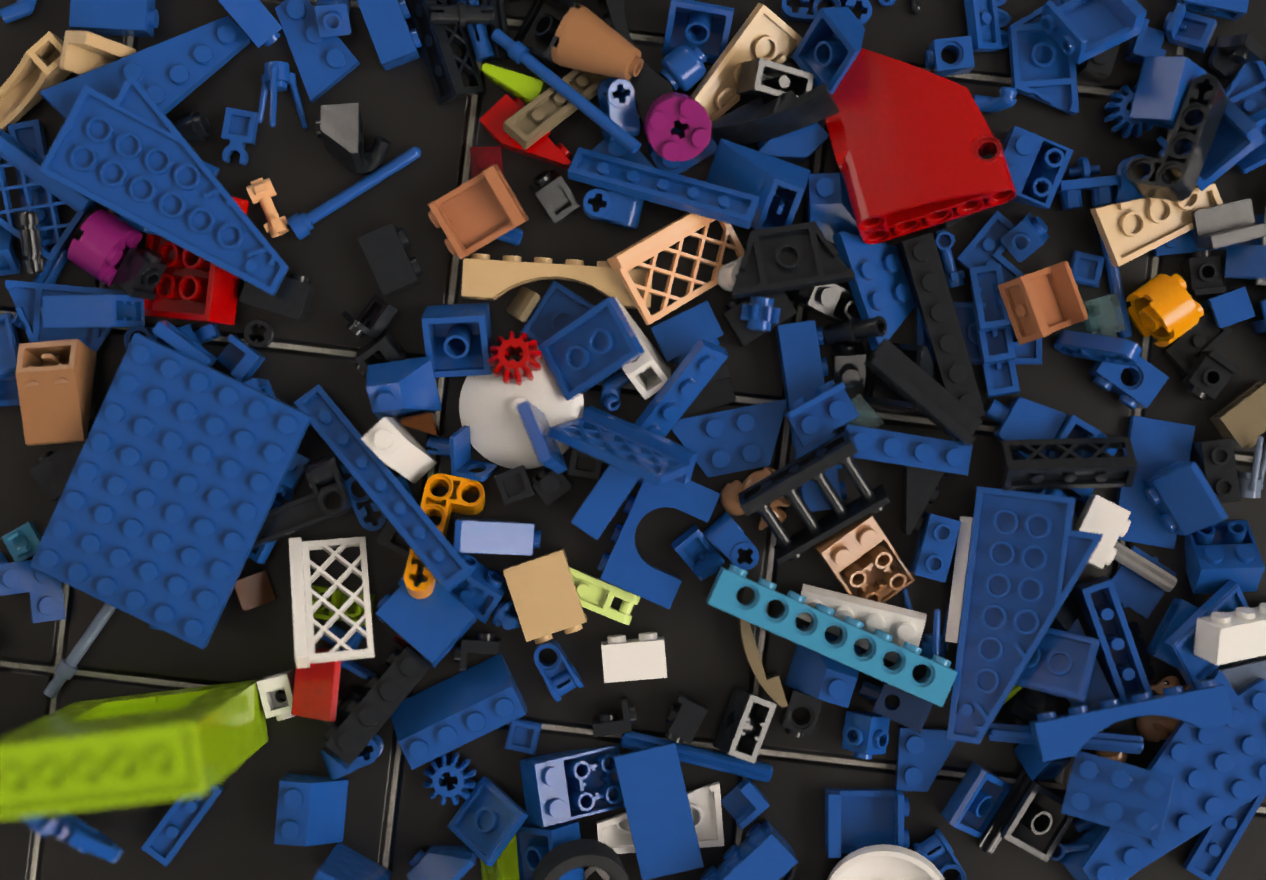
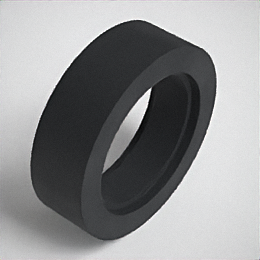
M591 839L572 840L553 848L540 860L532 876V880H559L570 870L583 866H592L605 871L609 875V880H629L617 853L608 845Z

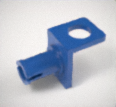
M464 425L450 436V439L431 435L427 441L426 447L433 448L427 449L428 454L451 459V475L483 482L498 470L496 464L471 459L469 426ZM475 468H481V469H484L485 471L475 473V472H470L469 470L475 469Z
M334 624L328 629L340 640L347 633ZM362 625L361 628L366 631V626ZM356 631L345 644L353 650H357L364 637ZM325 634L320 638L321 640H324L333 646L336 645V643L333 642L330 638H328ZM353 660L341 661V667L364 680H371L376 674Z

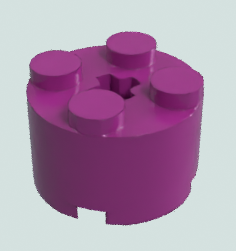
M671 92L658 97L652 102L645 116L644 132L648 142L660 156L669 161H687L698 156L710 143L712 130L710 117L706 109L694 98L686 94ZM679 120L684 125L681 127V132L676 134L671 129L674 128L673 122Z
M100 209L88 217L79 228L84 233L79 241L73 238L68 250V259L100 282L110 286L115 282L113 277L130 247L137 248L143 234L113 213Z

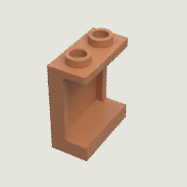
M497 164L492 165L482 171L481 174L428 204L431 209L428 215L437 229L442 228L447 236L444 242L453 256L458 255L460 259L465 258L529 220Z
M1068 261L1057 263L997 285L1019 345L1048 336L1055 331L1088 319L1087 311Z

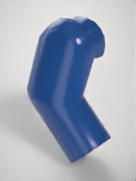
M17 0L16 3L1 8L0 15L3 21L8 24L31 15L37 0Z
M623 369L602 383L600 402L602 407L610 412L619 409L621 405V388L631 382Z

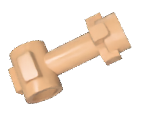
M261 177L251 181V185L247 186L246 189L253 205L260 203L268 221L263 225L266 232L270 233L272 238L287 233L289 231L287 227L289 223L285 216L279 217L271 197L277 194L270 178L263 180Z

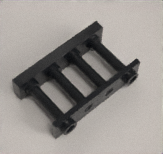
M848 430L738 493L740 507L746 516L754 512L759 513L778 540L779 544L774 546V550L779 564L787 560L793 561L802 555L803 551L866 515L878 513L890 502L883 484L872 489L853 460V456L858 450ZM835 465H842L861 494V497L847 505H844L825 475L826 470ZM809 480L815 482L834 511L817 521L797 491L799 486ZM780 497H787L806 526L805 529L791 537L770 507L771 502Z

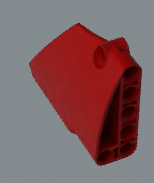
M861 48L860 53L832 95L840 112L825 118L839 170L844 177L856 224L865 244L882 243L1004 204L1016 196V190L1004 156L1002 144L993 136L967 87L903 61ZM987 154H996L990 159L983 158Z

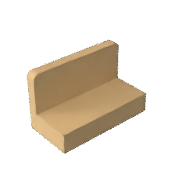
M65 30L59 67L62 70L82 75L134 54L136 49L88 31Z

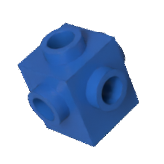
M866 710L846 711L845 725L842 730V749L853 751V756L856 758L868 760L872 759L873 755L886 754V747L889 742L890 719L881 714Z

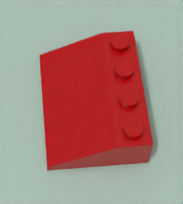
M231 196L247 215L249 201ZM147 234L145 248H151L163 256L162 261L168 266L153 291L157 295L154 301L144 299L145 316L234 326L240 278L160 235Z

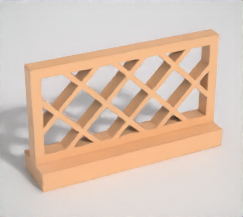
M688 212L607 259L612 270H617L646 325L652 324L719 284L717 275L719 269L723 266L721 263L725 248L734 250L738 258L743 257L745 250L731 224L719 221L723 228L720 241L707 237L709 224L715 221L714 219ZM702 228L701 234L695 233ZM687 236L699 239L695 256L681 252L684 238ZM705 241L719 246L715 262L701 258ZM676 243L675 249L669 248ZM664 251L674 254L670 271L655 267L658 253ZM679 256L694 261L690 277L675 273ZM650 259L649 264L643 263L644 261ZM700 263L714 267L711 280L708 282L696 279ZM636 266L648 269L644 286L634 284L628 271ZM653 272L668 276L664 292L650 288ZM674 278L688 282L686 294L681 298L670 295ZM694 284L700 286V287H698V288H696V289L693 290ZM648 293L663 297L660 310L652 315L645 305ZM669 299L674 301L667 306Z

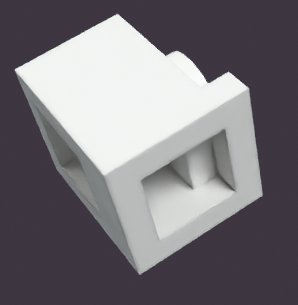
M293 670L263 677L256 682L266 719L276 716V720L281 721L295 716L291 715L294 691ZM279 690L285 691L287 700L282 701L278 698L277 693Z

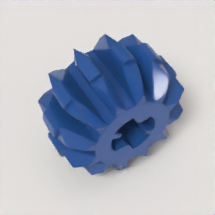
M1137 84L1132 89L1128 85H1123L1120 87L1119 92L1114 91L1109 95L1112 102L1104 105V109L1111 113L1104 118V121H1113L1115 125L1112 126L1111 132L1115 133L1121 129L1122 138H1128L1131 133L1135 138L1143 135V130L1150 131L1153 128V125L1128 119L1130 110H1127V107L1132 105Z
M459 752L454 753L452 760L449 759L446 753L440 757L441 761L437 758L430 761L429 763L432 768H425L423 772L426 777L431 778L423 783L424 788L434 787L429 797L434 799L438 794L441 795V805H445L448 797H450L453 805H458L459 796L467 800L470 796L467 789H474L476 786V782L469 779L476 775V769H465L471 760L466 758L462 763L458 762ZM447 772H449L451 777H457L453 784H450L449 780H443Z

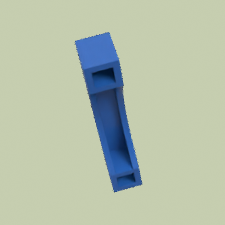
M1207 679L1195 682L1196 688L1184 690L1183 685L1164 688V694L1152 696L1151 692H1143L1131 695L1132 701L1120 703L1119 698L1100 701L1101 707L1088 709L1086 704L1069 707L1068 714L1057 716L1056 711L1036 714L1037 720L1029 721L1037 759L1046 762L1075 756L1083 745L1099 731L1115 722L1132 717L1148 715L1167 716L1203 730L1235 724L1227 685L1215 683V679Z

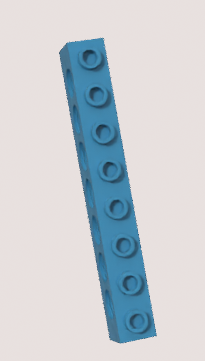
M730 564L729 569L720 567L706 599L707 604L943 708L958 674L957 671L950 668L951 661L936 654L933 655L932 659L921 655L922 648L906 641L903 646L891 642L894 636L877 628L874 634L862 628L865 623L850 616H847L845 621L833 616L835 613L834 609L818 603L816 608L804 603L806 597L791 590L788 591L787 595L775 590L777 584L760 577L758 582L746 577L748 571ZM745 586L752 588L753 598L747 603L738 602L736 597L738 590ZM774 599L780 600L782 603L781 612L776 616L768 615L766 613L768 602ZM803 612L809 613L811 616L809 626L804 629L797 628L795 625L796 617ZM832 625L838 626L840 629L839 637L835 641H826L824 636L826 629ZM861 638L867 639L869 643L867 651L863 654H856L854 652L855 642ZM895 651L898 657L897 662L891 667H885L883 664L885 654ZM924 664L926 666L925 676L918 680L913 679L912 671L914 667Z

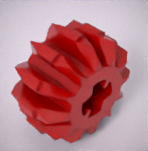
M510 331V339L505 340L504 337L498 336L497 340L500 346L494 345L490 347V352L494 356L490 357L488 362L490 366L495 367L493 369L495 377L503 376L505 384H509L514 378L516 384L520 386L522 384L521 377L525 376L530 381L534 379L530 370L540 371L541 365L537 361L543 358L540 350H536L538 343L535 339L528 341L527 333L523 332L517 339L514 331ZM515 355L518 358L520 357L521 360L516 362L514 359H510V357Z

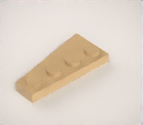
M758 3L691 94V97L706 109L711 122L720 118L740 101V96L742 95H738L736 92L743 62L763 58L782 64L787 60L786 57L798 47L803 38L768 7Z
M1213 183L1203 191L1196 186L1191 196L1183 201L1143 197L1091 208L1090 211L1113 267H1119L1194 229L1191 216L1192 211L1220 205L1223 202L1216 184Z

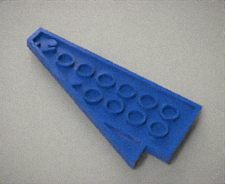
M129 74L115 101L86 85L84 86L38 171L275 296L289 267L137 79Z
M977 486L955 671L958 674L953 683L947 739L980 744L1102 540L1103 534L1072 530L1076 498L1013 490L1003 491V489Z
M1217 669L1212 673L1209 679H1215V683L1227 685L1236 723L1203 730L1181 720L1178 722L1146 768V770L1176 778L1160 842L1106 826L1080 864L1088 880H1125L1266 791L1265 679L1258 678L1235 692L1222 670Z

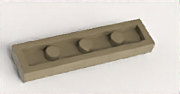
M574 69L564 76L562 80L590 101L597 95L599 83L606 78L614 77ZM550 87L504 122L503 130L526 150L577 111L578 108Z

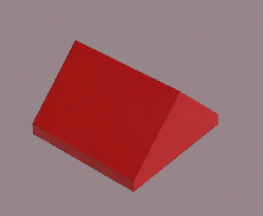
M315 649V654L330 652L331 649ZM341 661L310 663L309 668L298 669L296 665L291 715L328 722L336 721Z

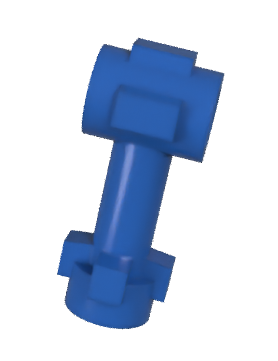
M944 229L934 232L935 243L949 289L964 285V270L957 271L951 247L956 242L954 235Z

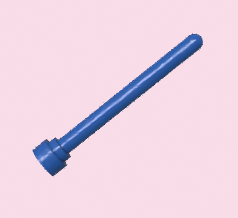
M412 147L309 213L293 214L286 219L299 240H302L311 234L310 230L314 228L313 225L418 159L421 156L420 148Z

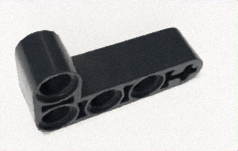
M1203 74L1193 80L1162 159L1138 157L1127 166V178L1140 195L1169 201H1183L1193 193L1228 102L1227 94L1214 75ZM1179 179L1176 183L1171 184L1174 180Z

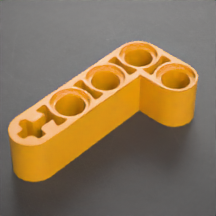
M434 474L427 479L420 508L428 517L438 516L442 519L441 523L436 527L446 538L451 512L465 515L480 513L485 506V491L482 484L476 480L447 474ZM439 486L448 489L447 494L442 497L434 496L432 491ZM469 492H474L479 496V499L473 503H468L462 498ZM410 548L404 573V583L411 597L424 599L432 594L436 579ZM419 567L423 568L425 582H421L420 587H415L414 581L419 579Z

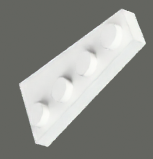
M803 584L801 595L806 597L805 604L816 608L818 603L834 609L835 613L833 616L845 621L846 617L850 616L865 623L862 628L874 634L877 628L894 636L891 642L903 646L906 641L919 647L926 623V613ZM803 612L797 616L809 623L811 622L809 613ZM836 625L829 626L826 631L832 634L840 635V629ZM865 638L855 642L856 645L866 650L869 647L868 640ZM890 651L884 656L885 659L893 663L897 662L898 657L895 651Z
M720 782L687 791L699 847L724 846ZM626 812L597 821L598 841L611 847L617 854L636 853Z

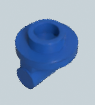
M513 600L509 602L502 601L494 609L492 623L496 627L502 625L505 630L521 627Z

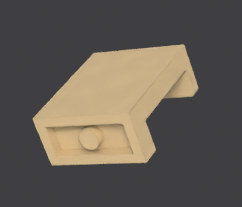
M564 548L503 569L526 642L534 640L535 644H540L553 639L552 633L564 630L565 634H570L583 629L582 623L587 622L586 614L583 611L567 563L568 559Z

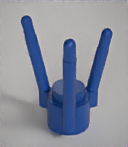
M266 62L264 64L265 74L261 75L262 87L258 105V113L260 114L258 123L263 122L268 90H270L269 125L275 127L277 92L286 91L287 85H290L302 128L307 129L308 124L296 83V73H290L289 63Z
M904 588L901 592L905 609L913 610L908 591ZM950 598L943 634H940V610L935 609L933 633L923 634V640L921 639L919 647L922 648L921 655L932 659L934 654L946 659V650H949V642L945 641Z

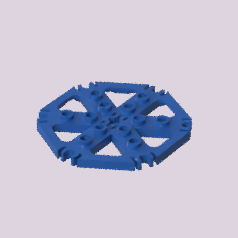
M70 812L20 818L36 833L44 837L51 834L61 841L64 840L71 847L84 854L88 852L109 862L117 863L124 852L121 847L104 833L88 825L86 821Z

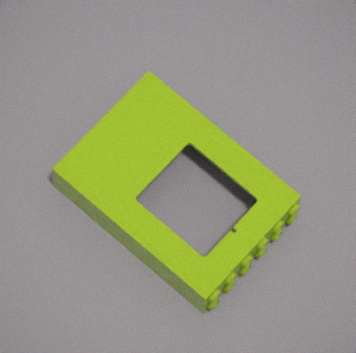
M258 680L74 702L0 737V820L205 795L268 742L266 717L256 683Z

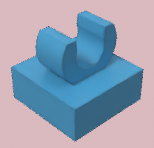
M33 521L27 522L1 537L15 562L25 561L33 557L42 539Z

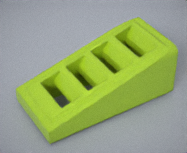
M483 63L481 70L487 79L515 97H518L526 104H529L545 90L543 80L488 63Z

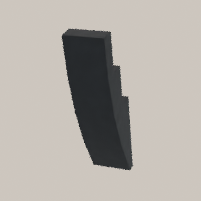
M823 83L798 97L791 90L765 103L761 96L712 121L711 137L717 145H719L721 138L739 145H749L805 128L840 111L827 86Z

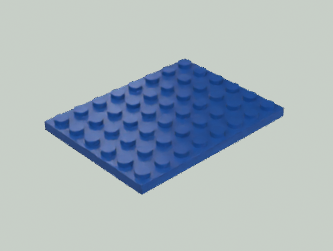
M134 333L30 566L198 648H206L313 416L140 333Z

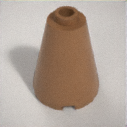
M579 5V9L572 7L563 17L555 33V36L560 39L558 47L552 46L551 48L552 61L561 67L618 79L629 80L632 76L636 77L640 73L644 62L641 58V51L583 5Z

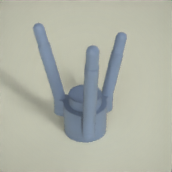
M1262 436L1257 438L1252 471H1239L1240 497L1261 498V489H1263V479L1266 471V440L1263 448L1264 438Z

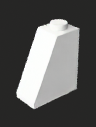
M383 417L361 438L383 463L414 484L438 463L395 417Z

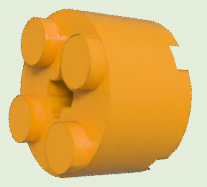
M1158 274L1126 298V302H1131V306L1127 308V311L1135 327L1145 338L1151 335L1157 339L1153 344L1159 347H1167L1197 325L1199 318L1204 315L1202 306L1192 299L1186 290V282L1178 274H1173L1172 276Z

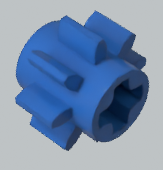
M752 296L750 297V304L742 305L740 320L747 321L746 329L770 332L771 324H779L780 308L773 307L774 299Z

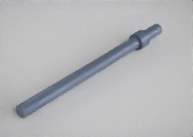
M104 603L68 657L62 659L55 668L56 674L43 691L47 697L54 699L64 683L72 679L78 670V663L110 619L116 607Z

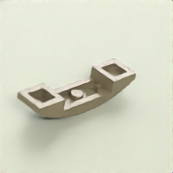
M745 586L742 587L739 602L747 603L753 598V590ZM738 618L743 649L754 675L766 693L780 707H787V700L778 673L773 672L765 675L750 622Z

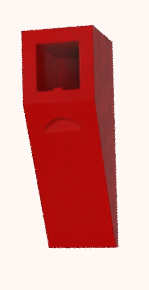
M505 94L479 119L485 130L503 148L566 170L569 169L571 165L569 159L572 157V154L562 143L559 142L555 145L548 138L551 134L550 131L525 150L503 130L504 122L526 106L518 97L512 100Z

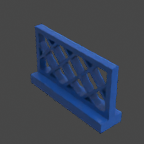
M0 128V192H2L5 210L0 211V225L20 239L21 229L16 226L13 213L27 210L35 211V209L50 207L53 226L38 228V224H36V229L40 231L54 229L57 243L50 251L42 243L41 248L42 256L51 262H55L88 211L93 210L97 202L39 172L38 170L44 159ZM2 158L6 160L8 163L3 164ZM15 167L20 170L22 184L8 186L4 168ZM28 177L31 178V179H32L33 181H35V182L29 183ZM40 185L46 189L49 203L34 205L30 187ZM23 188L27 207L12 209L9 190ZM54 196H56V197H57L58 199H60L61 201L55 202V197H54ZM67 204L77 213L70 223L60 224L56 206ZM2 214H6V215H7V219H5V218H4L3 216H1V215H2ZM67 227L62 234L61 228Z
M593 406L585 407L583 417L550 427L548 434L550 438L657 486L673 479L683 484L690 482L699 453Z

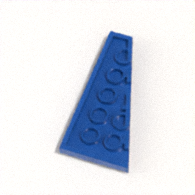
M226 16L40 91V94L66 120L85 85L115 101L130 74L137 79L166 115L250 44L251 41L249 36L229 16Z

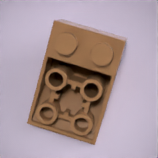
M79 339L19 343L15 374L25 443L28 446L86 442L96 352Z
M871 514L866 515L813 546L848 595L885 603L915 581Z

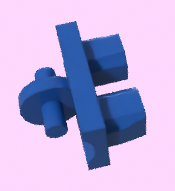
M1080 157L1077 161V167L1067 168V176H1077L1078 179L1061 181L1056 194H1060L1063 210L1083 207L1081 192L1091 191L1092 207L1112 204V187L1118 185L1117 175L1090 178L1091 175L1100 174V165H1090L1087 157Z

